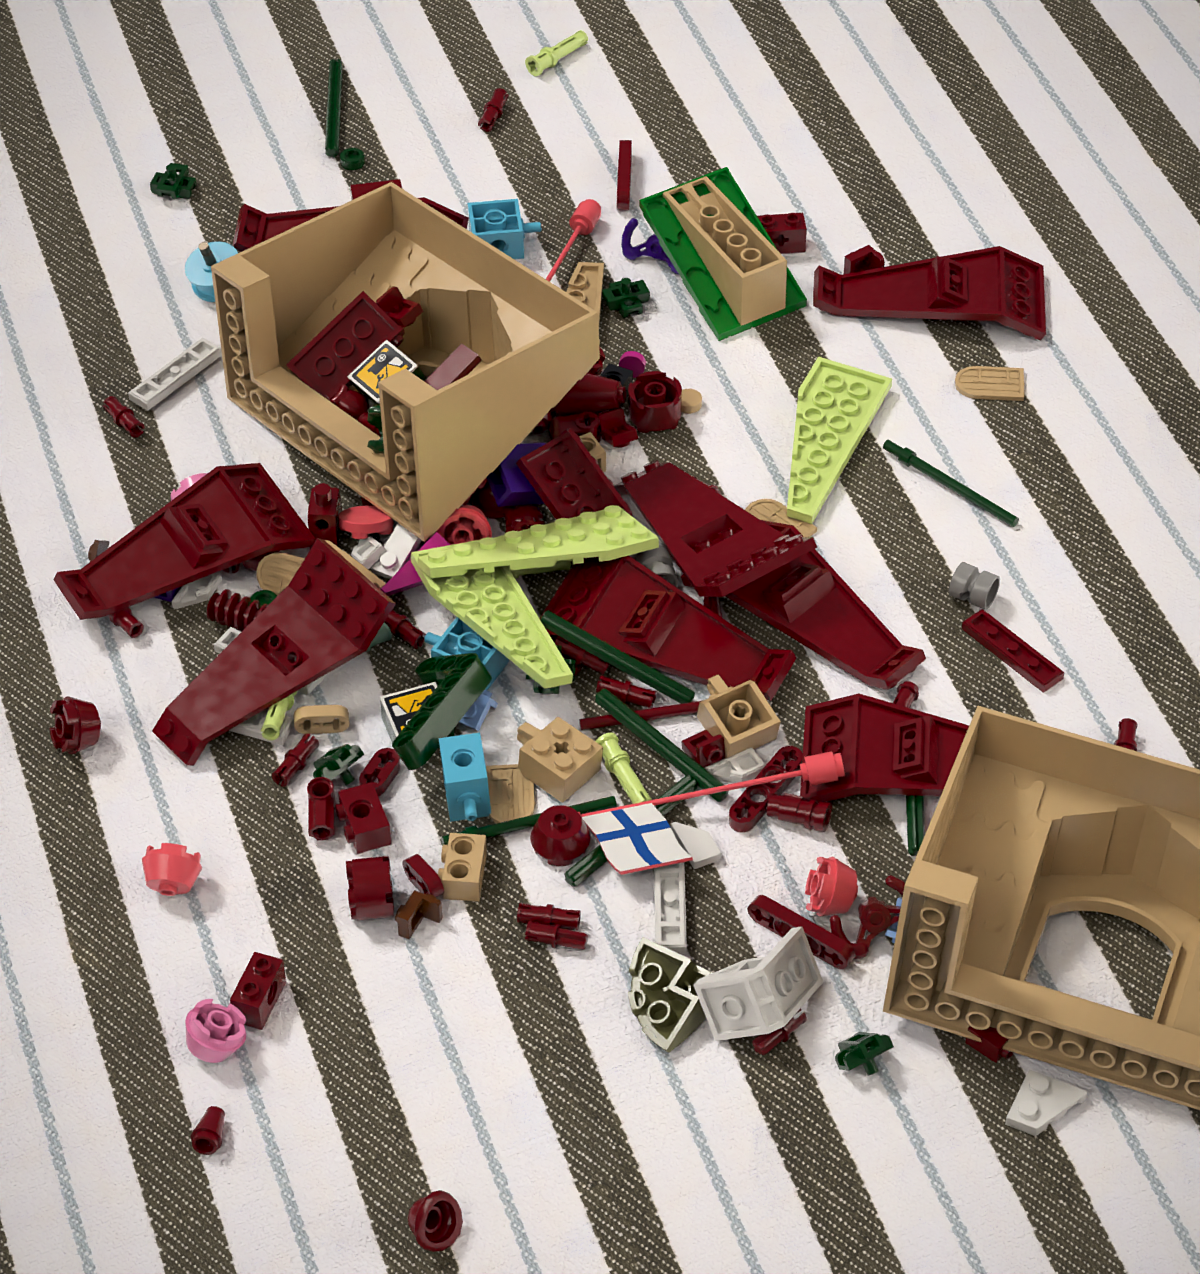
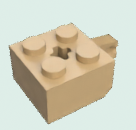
M719 675L708 679L707 689L710 696L699 703L697 718L704 729L713 737L718 734L724 737L725 758H729L749 748L756 749L777 739L781 721L754 681L749 680L738 686L728 688Z
M556 717L541 730L527 722L523 723L517 730V740L523 744L519 749L518 768L522 775L562 803L601 770L603 747L560 717Z

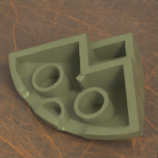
M642 936L629 967V973L632 976L631 991H628L629 1004L632 1013L637 1017L642 1027V1031L653 1043L669 1053L685 1041L706 1019L694 984L698 979L710 975L712 972L695 965L692 959Z

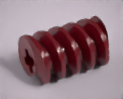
M225 589L221 594L215 593L210 598L206 614L208 620L216 621L220 625H226L228 628L232 627L242 632L269 604L261 606L258 600H254L251 603L250 597L245 596L241 599L240 593L232 595L229 589Z

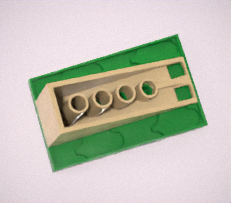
M728 167L639 200V207L643 212L644 218L659 239L660 246L681 276L684 286L696 302L699 312L718 341L807 306V298L787 267V260L776 249Z

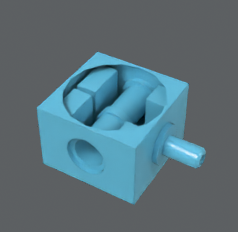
M518 199L468 203L469 231L511 258L524 259L523 238H525V233L541 232L542 228L540 222H523Z
M458 617L454 619L442 636L428 632L424 638L426 643L433 645L431 657L476 653L492 676V680L485 690L490 688L510 661Z
M480 733L439 738L450 822L459 820L474 821L477 818L489 816L491 814L489 786Z

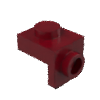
M867 245L844 257V274L884 267L885 259L880 252Z
M392 286L376 300V304L396 324L401 325L403 328L413 324L416 318L424 312L419 303L404 299L398 287Z
M621 407L598 414L601 437L608 444L616 448L628 446L631 441L638 439L637 430L626 423L624 410Z
M704 730L681 741L682 750L703 768L725 758L724 737L721 734L713 737L707 730Z

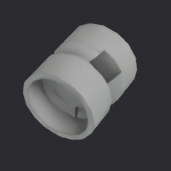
M659 545V548L637 553L635 556L636 561L675 587H678V578L671 556L664 546Z
M961 562L951 579L949 595L962 601L970 599L972 605L987 610L992 605L999 590L1000 576L985 570L979 573L978 567Z

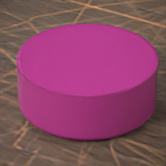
M628 351L620 357L619 367L632 370L633 378H636L645 370L646 360L642 354L636 351Z

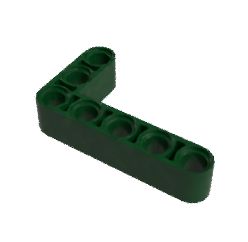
M476 653L431 657L421 662L415 669L416 674L424 685L436 682L437 688L392 743V747L408 770L418 769L430 759L439 747V738L447 737L491 682L492 676Z

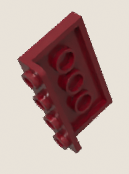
M362 291L295 355L286 366L300 381L330 401L342 384L348 388L353 385L347 376L382 343L388 340L397 348L404 340L403 335L405 331L401 325L396 324Z
M571 428L564 430L560 436L523 456L516 462L519 469L556 520L577 517L583 512L604 510L605 507L612 505L621 507L633 517L628 503L622 499L614 488L612 481L607 478L599 467L597 460L591 456L583 445L581 438Z

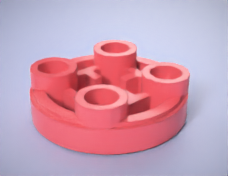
M376 506L351 507L341 511L338 515L340 530L351 532L354 539H366L368 534L371 533L386 535L393 532L394 520Z

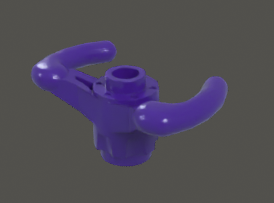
M636 218L630 219L622 234L621 247L624 257L629 260H635L637 257L645 255L654 259H660L667 262L673 273L679 274L660 246L659 239L655 233L647 241L634 247L631 245V237L633 231L638 226V220Z

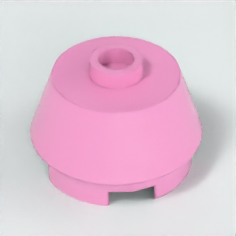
M205 999L198 1002L186 1016V1045L189 1051L198 1059L205 1062L218 1063L226 1060L244 1044L246 1040V1030L244 1027L246 1018L237 1007L230 1003L228 1007L220 1004H213V999Z

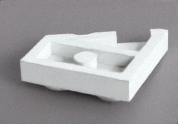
M1029 1069L1006 1117L1005 1125L1037 1136L1047 1129L1050 1123L1057 1122L1063 1118L1067 1110L1077 1103L1083 1104L1087 1098L1088 1091Z

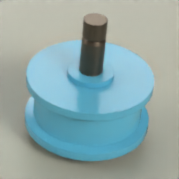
M201 242L198 248L188 257L185 263V274L191 282L194 293L200 299L215 302L211 266L238 254L232 245L226 242Z

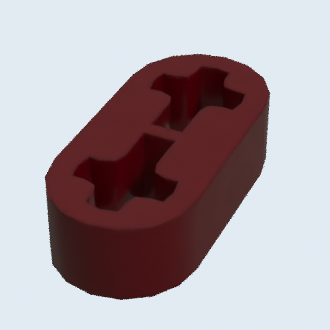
M392 748L378 750L359 776L360 785L373 782L378 797L381 796L400 771V757Z
M419 854L403 860L402 865L406 876L421 893L430 894L434 897L444 893L440 877Z

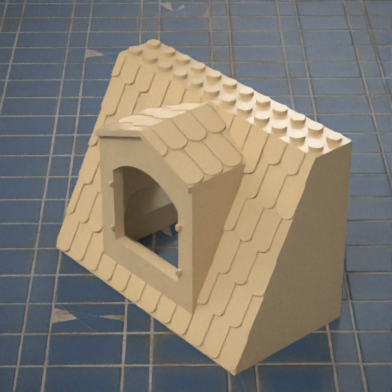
M392 182L211 266L227 398L424 542L434 535L456 509L460 508L483 480L501 464L516 445L520 444L549 410L554 408L575 383L581 380L600 359L599 316L597 311ZM392 286L398 287L404 299L419 303L424 311L416 318L413 324L404 328V340L397 349L417 364L425 376H430L461 343L477 353L482 361L467 376L439 390H436L407 369H403L379 381L384 453H375L367 447L368 441L379 440L381 437L300 381L287 368L286 364L362 291L376 303L379 297ZM353 385L349 388V390L358 392Z
M977 706L904 886L883 1012L981 1042V1039L969 1032L968 1027L971 1026L979 1030L993 1027L997 1029L1001 1036L1009 1039L1003 1046L1004 1050L1200 1110V769ZM1070 911L1108 913L1128 919L1144 927L1166 944L1172 951L1173 956L1153 1019L1144 1018L1027 982L1026 979L1048 917Z

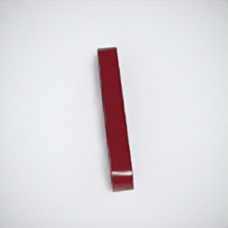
M619 140L617 210H629L632 140Z
M794 746L782 747L755 779L800 770L803 756L802 751ZM785 761H789V762L786 764V768H784V762H785ZM795 777L783 779L778 783L768 782L747 787L729 810L730 827L737 832H748L753 829L767 812V805L771 794L781 795ZM760 794L766 799L762 802H755L750 797ZM746 808L748 809L747 818L743 817L746 814Z
M765 895L756 896L747 907L748 914L756 923L782 938L791 928L803 927L813 955L837 969H846L856 956L853 947L848 942Z

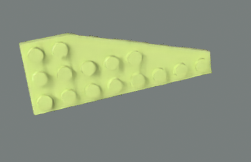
M822 357L817 358L798 390L787 503L788 517L810 524L814 522L891 389L892 378Z
M612 505L596 512H583L577 517L569 519L560 518L553 523L545 525H533L530 529L509 531L505 535L494 538H482L479 542L458 544L448 550L431 551L428 555L418 557V567L430 578L465 575L468 569L483 570L484 573L495 572L494 567L509 565L510 570L554 566L559 560L580 564L584 563V558L598 557L599 562L609 561L659 548V537L621 507Z
M475 540V541H470V542H464V543H459V544H471V543L479 542L480 540ZM458 544L411 552V563L429 594L538 684L546 689L572 683L573 673L508 566L494 567L495 572L484 573L483 570L468 569L465 575L430 578L418 567V557L428 555L429 552L435 550H448Z

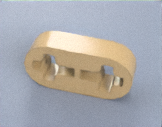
M342 705L302 706L296 709L293 714L295 730L302 734L339 733L345 731L350 724L348 709Z

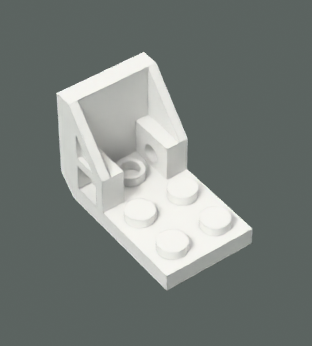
M803 927L791 928L765 957L742 960L700 978L694 984V988L715 1041L769 1034L784 1027L821 986L823 979Z

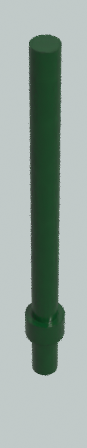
M889 439L884 442L883 449L898 457V461L907 467L913 466L1012 527L1017 525L1018 517L916 456V452L907 447L902 448Z
M610 796L568 807L575 809L580 814L615 808L617 803L615 796ZM541 813L479 828L474 825L466 827L464 831L458 833L486 835V838L523 830L534 827ZM449 835L441 836L442 845H448Z

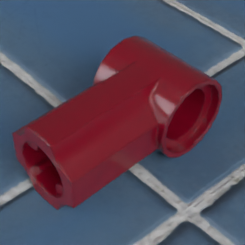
M317 777L311 780L307 786L309 837L319 841L328 840L329 837L335 835L336 800L332 781L326 777Z

